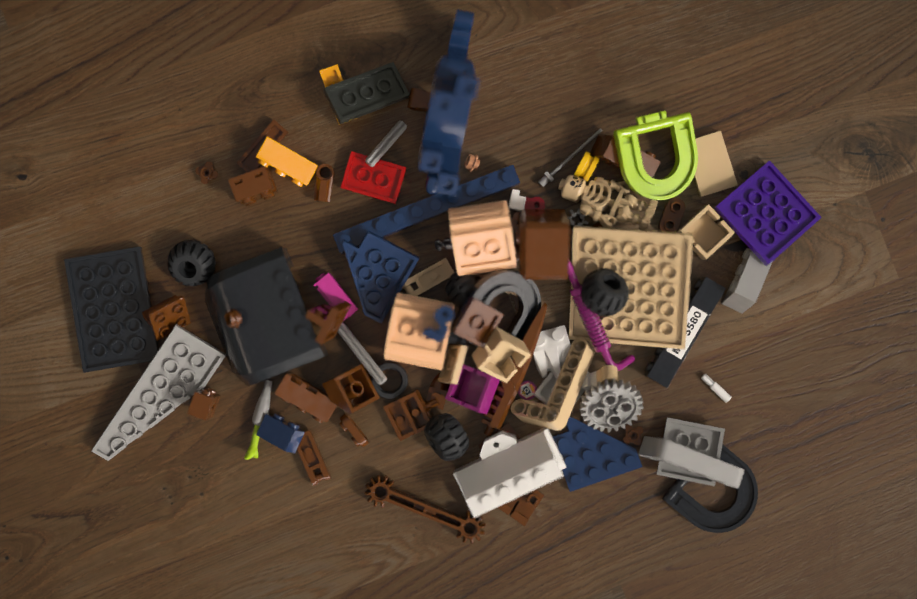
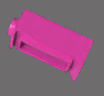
M323 273L315 279L317 283L314 286H318L317 290L331 307L343 301L352 304L344 321L359 310L330 273L327 275Z

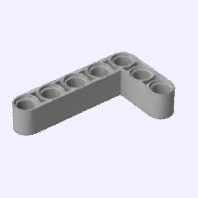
M644 436L638 453L642 457L672 464L739 489L744 470L662 438Z

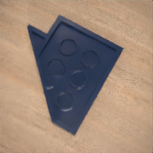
M367 231L359 247L346 240H343V246L364 315L382 324L395 301L397 293H400L419 257Z
M569 416L567 421L569 431L552 436L566 464V468L562 469L570 492L642 467L636 448L597 429L594 430L593 427Z

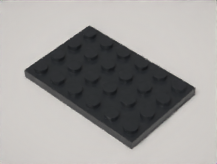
M142 247L64 259L83 373L152 361L159 347L153 329L142 315L143 311L152 307Z

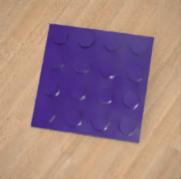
M770 160L714 208L765 266L769 265L822 218Z

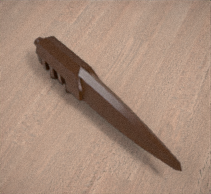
M546 303L539 310L523 339L531 356L521 367L516 365L514 359L512 360L518 371L507 383L502 381V385L497 386V392L494 394L488 413H480L485 416L481 422L487 425L484 434L488 436L492 435L494 428H501L525 377L545 318Z

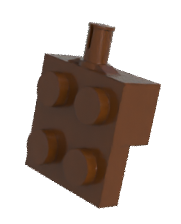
M416 390L385 405L383 408L399 440L402 441L424 431L426 424L432 418L430 409L440 404L437 398L426 403L419 390Z

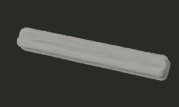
M342 323L338 330L339 335L377 384L382 385L386 382L387 377L346 324Z

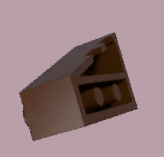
M598 135L590 155L600 157L605 160V164H612L620 169L614 135ZM640 150L643 167L646 173L653 178L660 161L655 159L656 156L648 151L644 153Z
M292 372L285 375L274 393L283 401L297 406L296 408L301 412L310 413L313 415L312 418L320 423H323V421L327 423L337 408V405L330 401L327 393Z

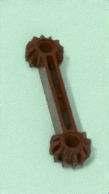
M378 474L377 481L371 477L370 482L372 484L366 483L365 485L370 490L365 491L364 494L371 495L367 499L368 502H371L373 499L375 500L374 507L380 502L381 508H384V501H387L459 530L460 532L457 533L456 537L464 536L463 543L467 541V538H470V543L473 544L474 537L480 541L479 534L485 535V531L481 528L486 527V523H480L483 520V516L474 518L473 515L470 516V512L467 510L466 517H463L390 487L393 485L394 480L386 482L388 479L387 475H385L384 480H381V475ZM379 486L384 487L386 494L378 495L376 488ZM390 494L415 503V505L413 506L406 502L393 498L390 496ZM438 512L440 514L460 521V523L458 524L443 517H440L436 515V513ZM473 523L475 529L467 531L464 528L465 524Z

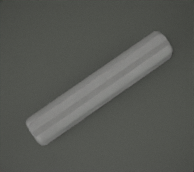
M401 120L398 121L369 154L365 162L370 167H374L406 130L407 125Z

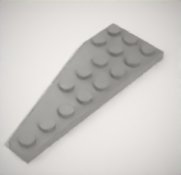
M176 324L91 452L109 461L126 448L128 444L173 412L175 408L190 399L196 391L203 389L226 354Z

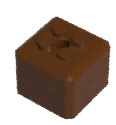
M523 209L519 213V226H515L516 243H518V245H515L516 262L519 263L520 275L525 280L568 279L569 220L566 210Z

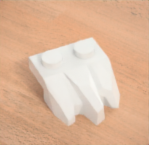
M565 325L540 332L533 357L536 368L542 378L547 376L548 371H551L556 379L559 376L561 367L571 347Z

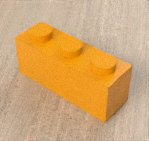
M266 137L256 155L259 158L258 163L267 168L269 165L276 168L274 172L283 177L286 174L293 178L292 182L300 187L303 184L308 185L318 165L269 137Z

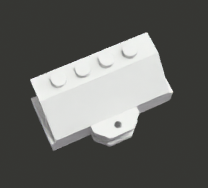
M542 428L519 440L515 434L502 430L485 438L480 452L481 458L455 469L453 475L475 518L562 477L563 473L561 470L566 468V464L548 428Z

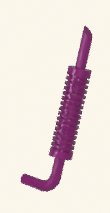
M569 259L568 277L573 286L569 292L573 296L572 299L576 303L575 306L579 310L578 313L582 317L581 320L585 324L586 331H588L589 338H591L592 345H594L595 352H601L606 365L616 366L618 371L623 370L635 361V357L629 355L618 363L612 360L608 348L611 347L609 338L605 333L606 331L602 326L599 315L596 312L593 313L590 311V308L584 305L581 297L582 284L579 283Z

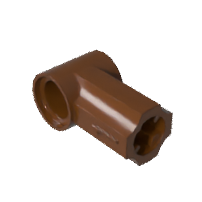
M321 164L316 170L317 176L314 200L331 202L335 173L333 167L328 164ZM324 167L329 168L331 171L330 176L327 178H323L320 175V171Z

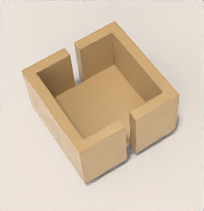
M709 204L704 206L677 231V233L693 234L692 250L702 260L709 258L735 233L724 220L718 223L714 222L720 216Z
M496 327L485 347L479 346L473 352L472 357L478 369L507 383L518 371L510 356L512 355L516 365L521 367L531 354L524 341Z

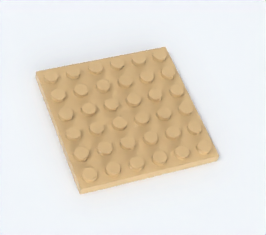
M585 226L573 227L572 266L579 283L582 284L584 278L592 271L605 268L618 273L628 285L629 298L626 306L617 314L611 316L599 315L610 343L685 349L693 244L692 233ZM571 296L569 340L584 338L586 341H591L587 333L588 331H586L584 326L585 324L581 320L582 317L578 313L579 310L575 306L576 303L572 299L573 296Z

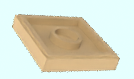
M448 346L438 382L444 384L458 383L467 346Z

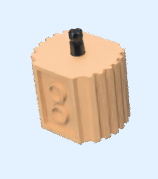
M507 200L449 208L452 237L444 238V242L436 239L435 247L437 251H440L441 247H445L446 250L454 249L458 276L517 268Z
M398 292L393 306L384 359L442 371L447 343L456 344L458 341L461 345L465 346L467 340L450 332L451 322L446 323L449 328L446 338L440 343L422 333L429 328L434 331L438 330L439 324L434 318L435 312L441 306H449L454 311V303Z

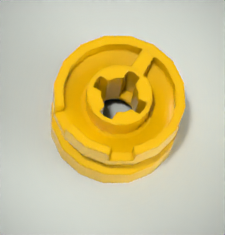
M586 151L574 176H581L588 182L600 158L597 156L593 157Z

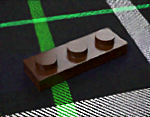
M273 120L237 161V164L247 173L258 169L261 164L258 163L259 158L256 155L266 137L280 144L289 132Z

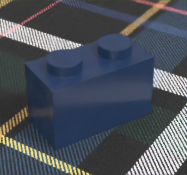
M274 413V415L266 414L256 435L285 452L295 453L305 432L299 429L300 426L291 421L287 423L284 421L285 417Z

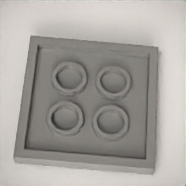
M667 418L663 439L720 460L725 429ZM659 461L657 475L715 486L716 481Z

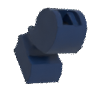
M449 306L438 308L434 318L439 324V329L434 331L429 328L422 334L438 343L445 339L449 328L446 323L451 322L454 317L452 308Z

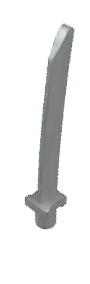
M600 128L550 174L545 172V176L538 181L540 185L544 187L549 181L552 182L554 180L552 176L601 133L602 129Z

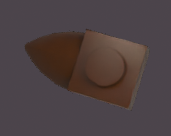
M439 373L429 387L426 403L437 398L440 405L434 408L443 410L449 384L438 382Z

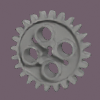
M615 378L612 379L611 383L607 379H605L604 384L598 381L597 387L591 385V391L586 390V396L581 397L580 411L583 420L587 421L588 426L593 425L594 430L600 427L601 432L605 428H607L608 432L612 428L618 431L620 426L626 429L625 424L632 425L631 420L637 421V415H641V409H643V399L640 391L636 389L635 385L631 386L629 381L624 384L623 379L618 383L615 381Z

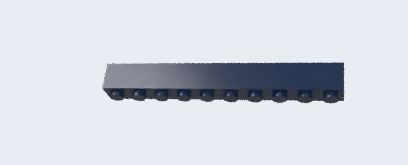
M514 165L457 186L456 195L439 193L333 234L339 252L343 254L345 253L343 240L359 247L367 231L384 238L448 213L449 208L466 206L520 184Z

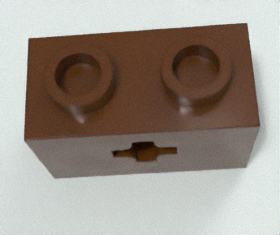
M210 388L196 391L187 414L203 420L212 418L221 396L216 394V390Z

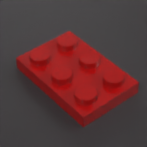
M351 151L341 189L396 204L407 167L384 160H379L374 167H370L365 162L368 156Z

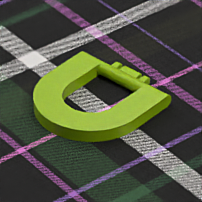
M661 111L660 117L659 113L645 115L643 119L642 117H637V125L614 130L620 170L623 179L633 192L647 199L666 200L679 195L689 186L695 176L698 165V151L690 112L667 117L666 111ZM670 127L675 152V165L666 177L654 179L646 173L643 167L637 135Z

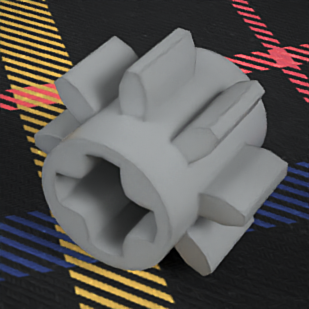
M580 208L577 210V213H574L573 210L569 211L571 216L567 217L569 226L572 227V232L574 226L588 224L587 221H584L586 216L580 213ZM579 216L578 219L581 220V223L574 225L572 218Z

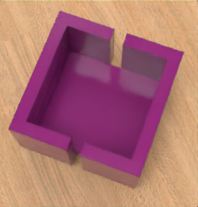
M463 364L458 383L450 384L445 399L476 412L487 414L500 379Z

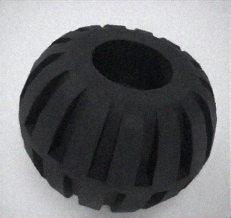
M189 239L179 242L171 249L167 260L171 276L176 278L175 280L178 283L182 282V285L185 286L202 285L207 282L208 278L215 271L216 261L214 253L210 248L208 249L205 243L201 244V241Z
M605 268L594 270L584 278L581 285V297L584 305L590 308V311L593 313L596 312L597 315L611 316L617 314L627 304L629 298L628 285L624 278L620 277L618 273L613 272V270Z
M456 271L448 279L445 288L446 293L459 310L472 288L482 279L478 274L458 276Z
M442 413L433 416L425 426V437L434 452L445 461L455 460L466 452L469 446V438L462 425L451 414Z

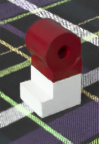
M511 190L509 210L521 212L523 209L545 208V202L542 198L519 196L520 190Z

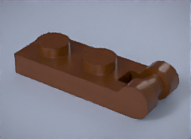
M311 429L305 431L297 450L310 481L315 486L322 480L327 481L331 479V474L324 462ZM320 467L321 473L316 475L314 470Z

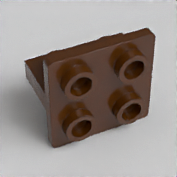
M174 295L142 312L143 318L153 329L157 340L168 336L176 324L183 328L191 323L185 299L182 295L179 297Z

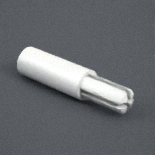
M707 374L701 377L710 386V389L725 403L732 398Z

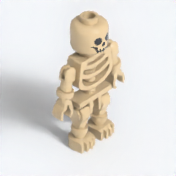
M568 175L566 179L562 178L558 187L561 190L562 198L575 203L582 200L580 213L592 217L595 222L599 221L604 228H612V224L615 225L617 219L619 222H632V225L635 226L638 224L640 230L647 231L658 201L653 199L650 200L649 205L645 204V201L640 202L634 195L629 194L630 188L625 181L615 182L614 179L609 181L603 177H595L594 181L591 180L587 186L584 179ZM613 189L619 192L616 200L610 198ZM607 206H611L610 215H603L602 212L605 211ZM638 209L639 212L642 213L644 211L645 214L641 218L639 214L634 215L631 210Z

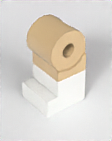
M606 365L595 372H587L582 389L591 391V385L597 387V382L599 381L601 384H604L605 379L611 383L612 379L615 378V381L618 383L617 367Z

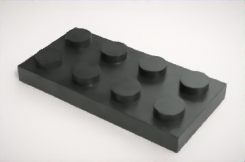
M394 62L330 85L323 90L339 124L400 102L410 96Z

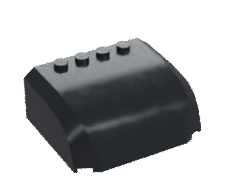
M284 247L222 270L210 276L206 282L205 303L232 372L247 386L328 355L325 345L315 341L317 338L311 320L306 318L307 310L290 269L294 265L288 250ZM235 308L241 314L242 321L238 328L228 327L225 322V313L230 309Z

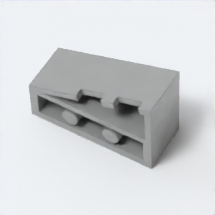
M746 248L742 255L743 261L738 266L735 272L736 275L722 302L723 305L740 313H744L756 303L772 264L771 262L765 266L750 248Z

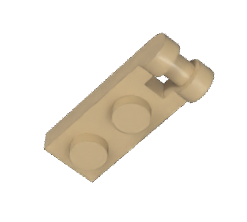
M444 258L407 279L403 288L407 294L418 296L450 278L454 271L447 259ZM414 282H416V284L419 287L415 291L411 286V284Z

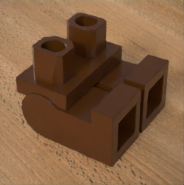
M534 489L497 508L507 515L510 514V517L525 526L533 511L544 497V494Z

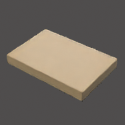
M721 131L696 138L698 165L694 179L700 197L738 186Z

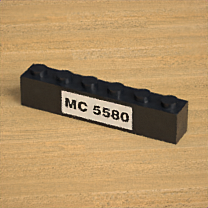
M708 277L699 278L693 287L695 291L692 296L689 295L685 349L657 347L654 353L656 355L653 362L649 361L644 370L646 371V377L665 388H668L726 290L725 287Z

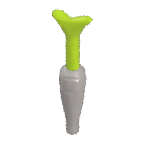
M265 380L264 388L252 417V422L255 426L250 446L244 456L246 460L252 457L258 458V442L260 437L256 434L265 415H269L270 393L273 381Z

